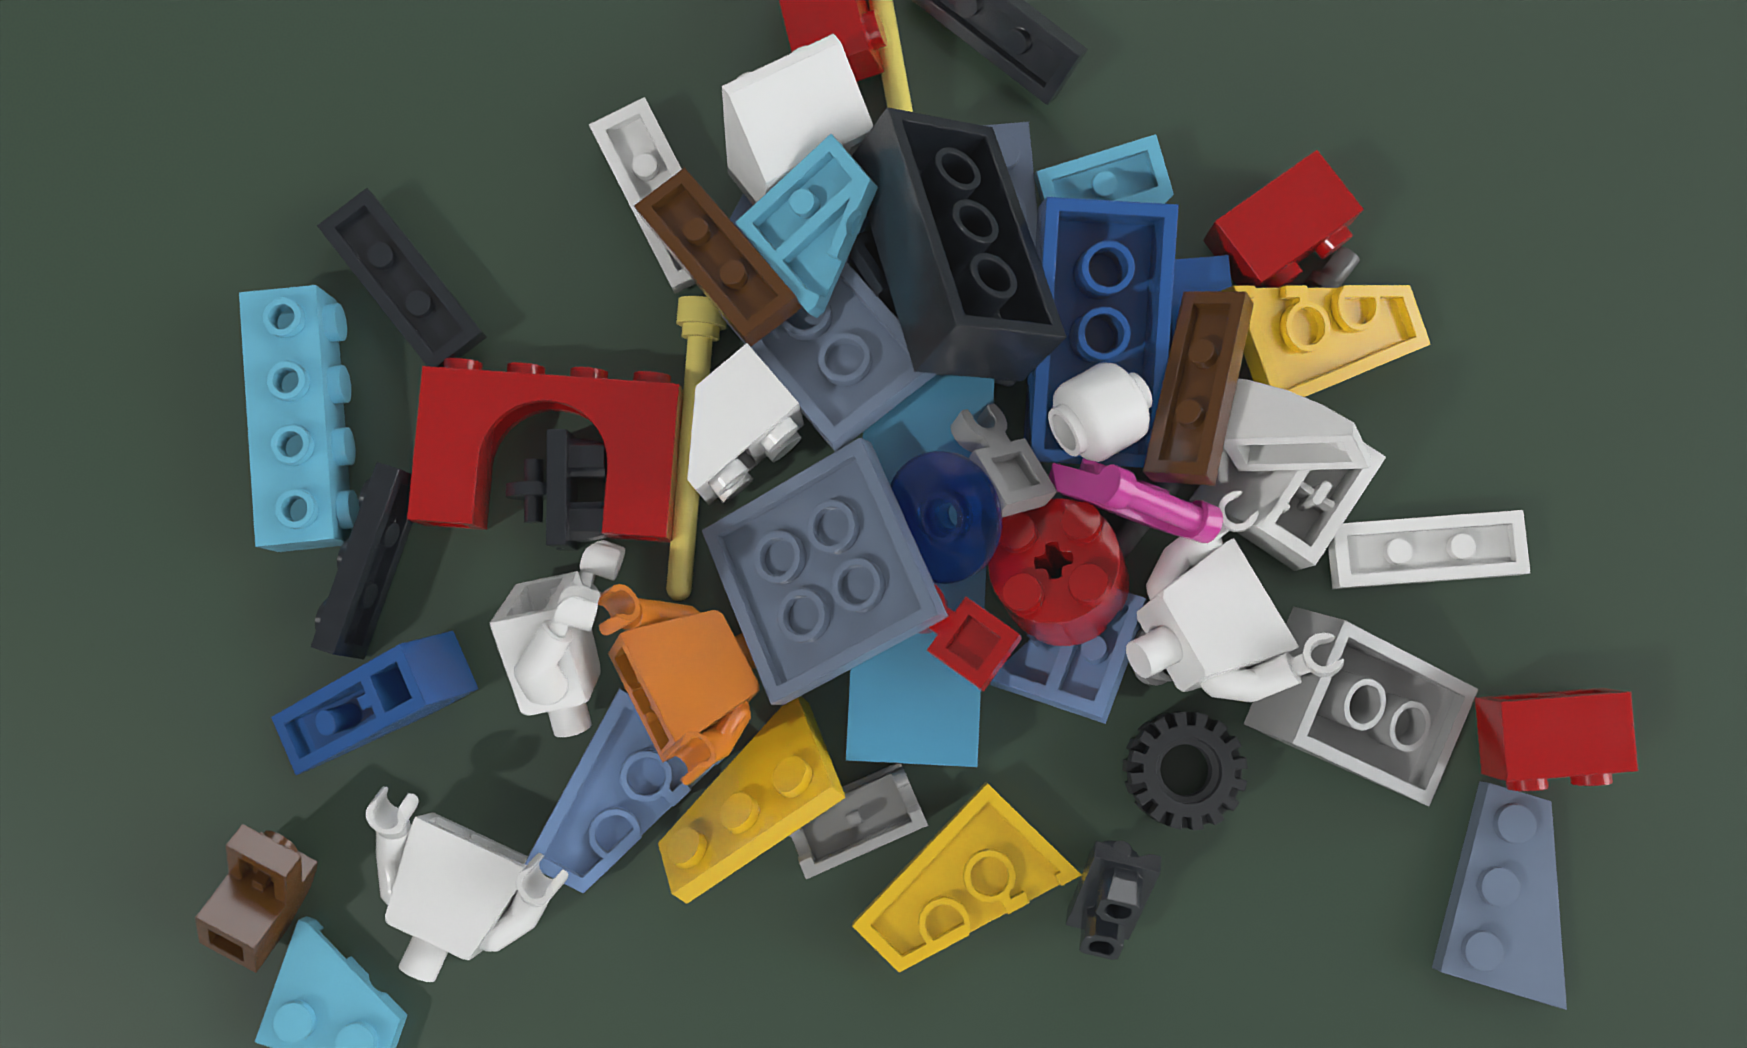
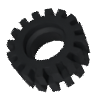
M1181 711L1157 715L1155 720L1145 722L1137 729L1139 734L1135 739L1130 738L1126 747L1129 750L1127 760H1123V771L1127 772L1128 781L1124 783L1128 793L1133 795L1136 800L1134 803L1141 811L1169 827L1180 830L1181 828H1188L1194 831L1204 829L1203 825L1209 823L1216 825L1225 820L1222 816L1223 813L1227 810L1234 811L1240 803L1235 799L1238 791L1245 792L1248 780L1242 779V769H1248L1246 757L1240 756L1238 748L1242 747L1236 736H1230L1226 731L1228 729L1226 725L1219 720L1208 718L1209 715ZM1182 744H1189L1200 750L1208 765V775L1205 783L1198 791L1189 795H1177L1165 786L1160 773L1161 762L1165 754L1173 747Z

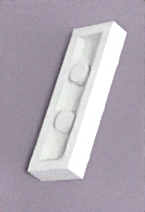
M644 97L589 124L666 278L676 294L696 283L641 219L634 207L635 204L682 170Z
M1523 510L1343 523L1328 545L1332 589L1515 576L1530 573Z

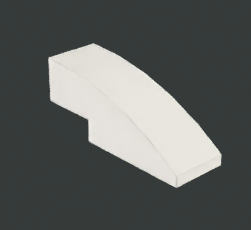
M1238 379L1223 449L1226 450L1238 471L1369 468L1371 456L1353 422L1320 403L1288 390L1251 380Z

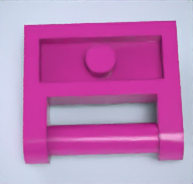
M1083 458L1079 469L1053 463L1048 476L1060 494L1081 502H1087L1094 507L1143 526L1195 542L1207 544L1213 541L1222 528L1223 513L1217 506L1203 500H1195L1190 503L1169 494L1170 491L1137 480L1134 473L1116 465L1106 466Z

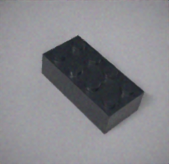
M887 107L852 154V157L878 186L867 216L914 372L1023 381L1067 336L993 127Z

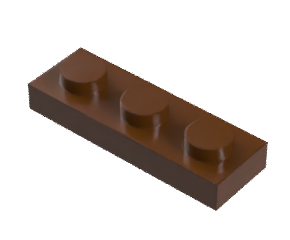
M685 167L634 205L641 219L750 347L801 309L796 295Z
M1246 291L1183 292L1143 472L1152 482L1212 486L1216 484L1254 306Z

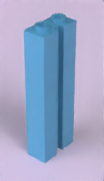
M942 374L932 377L863 432V439L872 443L931 579L945 595L949 608L955 612L963 599L968 597L984 609L989 508L963 466L972 452L958 444L952 435L951 424L960 412L966 409L970 411L975 422L978 424L977 419L987 405L994 403L995 379ZM933 632L928 634L917 633L850 669L846 760L977 767L981 690L927 651L936 638V634Z

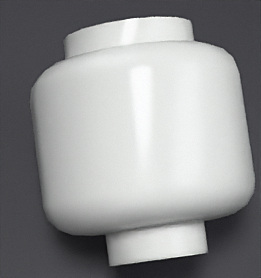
M1100 363L1058 387L1053 396V408L1048 414L1050 428L1059 445L1071 456L1077 457L1080 455L1086 460L1104 461L1136 443L1148 432L1150 422L1148 409L1152 406V395L1147 384L1138 374L1133 372L1128 374L1123 368L1113 363Z

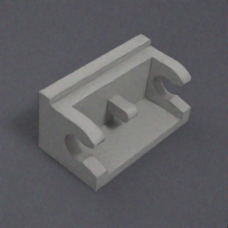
M894 763L842 786L846 798L789 835L797 849L799 864L806 879L928 826L901 763Z

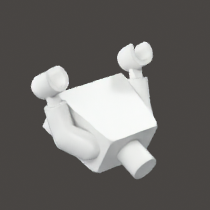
M1232 491L1221 499L1218 508L1223 513V524L1218 536L1213 541L1206 544L1178 537L1163 550L1146 583L1150 601L1137 611V620L1146 634L1128 642L1126 646L1129 663L1139 676L1149 678L1166 669L1176 687L1182 692L1202 687L1207 694L1214 698L1255 702L1302 682L1301 676L1312 672L1316 676L1329 677L1338 673L1344 665V659L1335 661L1329 666L1317 665L1312 660L1311 652L1316 646L1335 640L1333 634L1325 632L1310 637L1304 645L1303 653L1292 657L1290 652L1299 646L1235 539L1233 538L1223 544L1221 537L1227 532H1243L1249 529L1257 519L1258 511L1242 524H1235L1227 519L1225 506L1230 501L1239 497L1243 493L1242 491Z
M605 540L597 541L585 549L581 558L579 573L575 571L516 584L490 622L492 633L520 711L528 716L548 712L556 737L574 736L592 726L586 702L589 701L601 673L592 632V625L601 593L593 582L596 575L614 581L625 556L624 547Z
M383 786L367 807L366 819L369 825L376 830V859L380 897L388 905L385 922L413 936L398 967L402 972L415 979L435 982L448 953L461 959L470 960L483 950L488 952L500 951L535 928L549 900L568 879L569 874L564 869L554 879L546 877L539 867L540 861L544 858L543 854L538 853L526 865L525 862L528 856L434 812L415 817L411 825L409 818L417 808L419 803L418 797L408 793L398 808L393 806L387 798L388 787Z

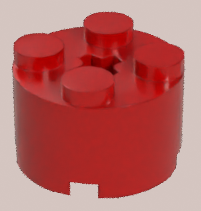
M1054 498L1050 499L1043 507L1003 517L998 523L996 536L989 553V576L995 593L1013 621L1025 632L1034 636L1035 639L1054 646L1082 644L1103 633L1107 629L1106 625L1124 607L1129 593V573L1116 535L1099 511L1087 502ZM1062 568V577L1057 579L1050 578L1055 575L1057 569Z

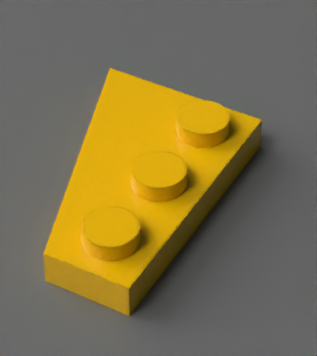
M1344 285L1337 288H1307V286L1255 288V286H1232L1221 290L1246 291L1254 303L1244 348V356L1253 381L1285 389L1303 397L1430 345L1410 285Z
M802 696L783 705L658 842L671 893L686 904L846 798L810 704Z
M985 782L852 922V927L900 973L969 936L970 932L1006 913L1010 914L1029 904L1030 900L1058 885L1063 886L1082 874Z

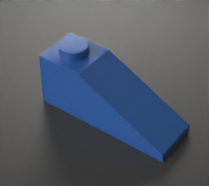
M449 631L399 644L271 718L294 773L299 775L433 714L478 690V686L454 631Z

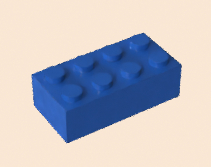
M1046 197L1038 207L1035 248L1067 336L1027 376L1024 438L1039 462L1081 464L1083 457L1080 455L1077 457L1071 456L1065 452L1050 428L1048 414L1053 408V396L1058 387L1071 378L1097 364L1113 363L1123 368L1128 374L1132 372L1138 374L1147 384L1152 395V406L1148 409L1150 422L1148 432L1139 441L1098 463L1106 466L1116 465L1144 468L1169 357L1179 205Z

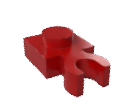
M935 585L948 617L924 629L919 634L932 632L936 634V638L927 651L984 692L1022 640V637L968 597L963 599L954 612L949 608L948 601L943 592Z

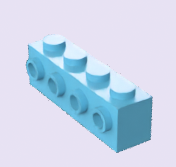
M317 285L239 292L255 547L276 552L342 546L350 537L360 510L358 497L354 490H350L348 465L355 463L356 446L351 429L345 427L344 403H349L351 400V381L347 368L341 365L339 341H345L347 337V322L343 307L340 303H337L336 299Z

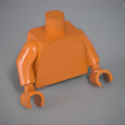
M613 585L600 594L598 605L603 606L611 617L599 624V630L606 636L613 634L621 628L627 631L619 634L608 655L662 762L670 760L674 756L680 758L688 769V773L680 780L684 785H689L713 764L730 755L750 721L751 712L748 703L760 691L759 682L752 671L756 668L743 633L734 636L724 615L720 611L710 610L701 613L694 606L637 598L636 594L626 585Z

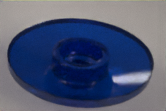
M950 451L923 453L905 463L892 479L890 486L933 583L951 584L976 575L993 557L1001 536V506L991 480L975 462L961 454ZM951 505H953L957 514L956 525L952 523L949 517Z

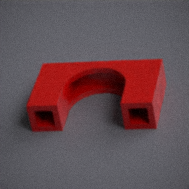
M463 358L444 359L443 367L422 366L408 520L424 526L487 530L493 464L502 440L512 428L528 417L543 412L563 411L577 414L591 421L598 429L607 452V477L602 533L611 539L664 543L672 541L683 389L680 384L671 383L670 375L660 372L637 371L633 373V381L608 379V371L592 367L570 368V376L546 375V368L544 366L522 362L508 363L506 372L482 370L483 363Z

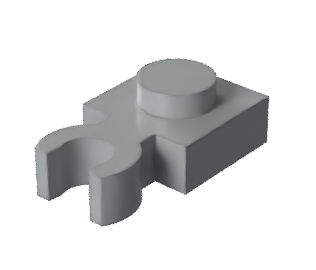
M994 403L989 404L978 417L977 424L968 409L962 410L951 424V432L959 445L972 452L963 466L994 519L1045 506L1056 494L1057 490L1026 439L1009 440L1005 433L1007 421L1003 412Z

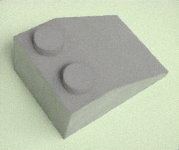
M1293 606L1286 626L1299 647L1290 652L1291 656L1295 657L1302 654L1304 645L1310 637L1325 632L1333 634L1335 640L1316 646L1311 652L1312 660L1317 665L1329 666L1335 661L1344 659V665L1338 673L1329 677L1316 676L1312 672L1301 676L1302 682L1300 684L1253 702L1244 725L1414 801L1430 806L1478 689L1345 620Z

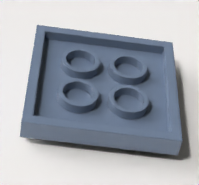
M863 438L856 439L702 530L769 701L773 705L787 704L948 617L872 443Z

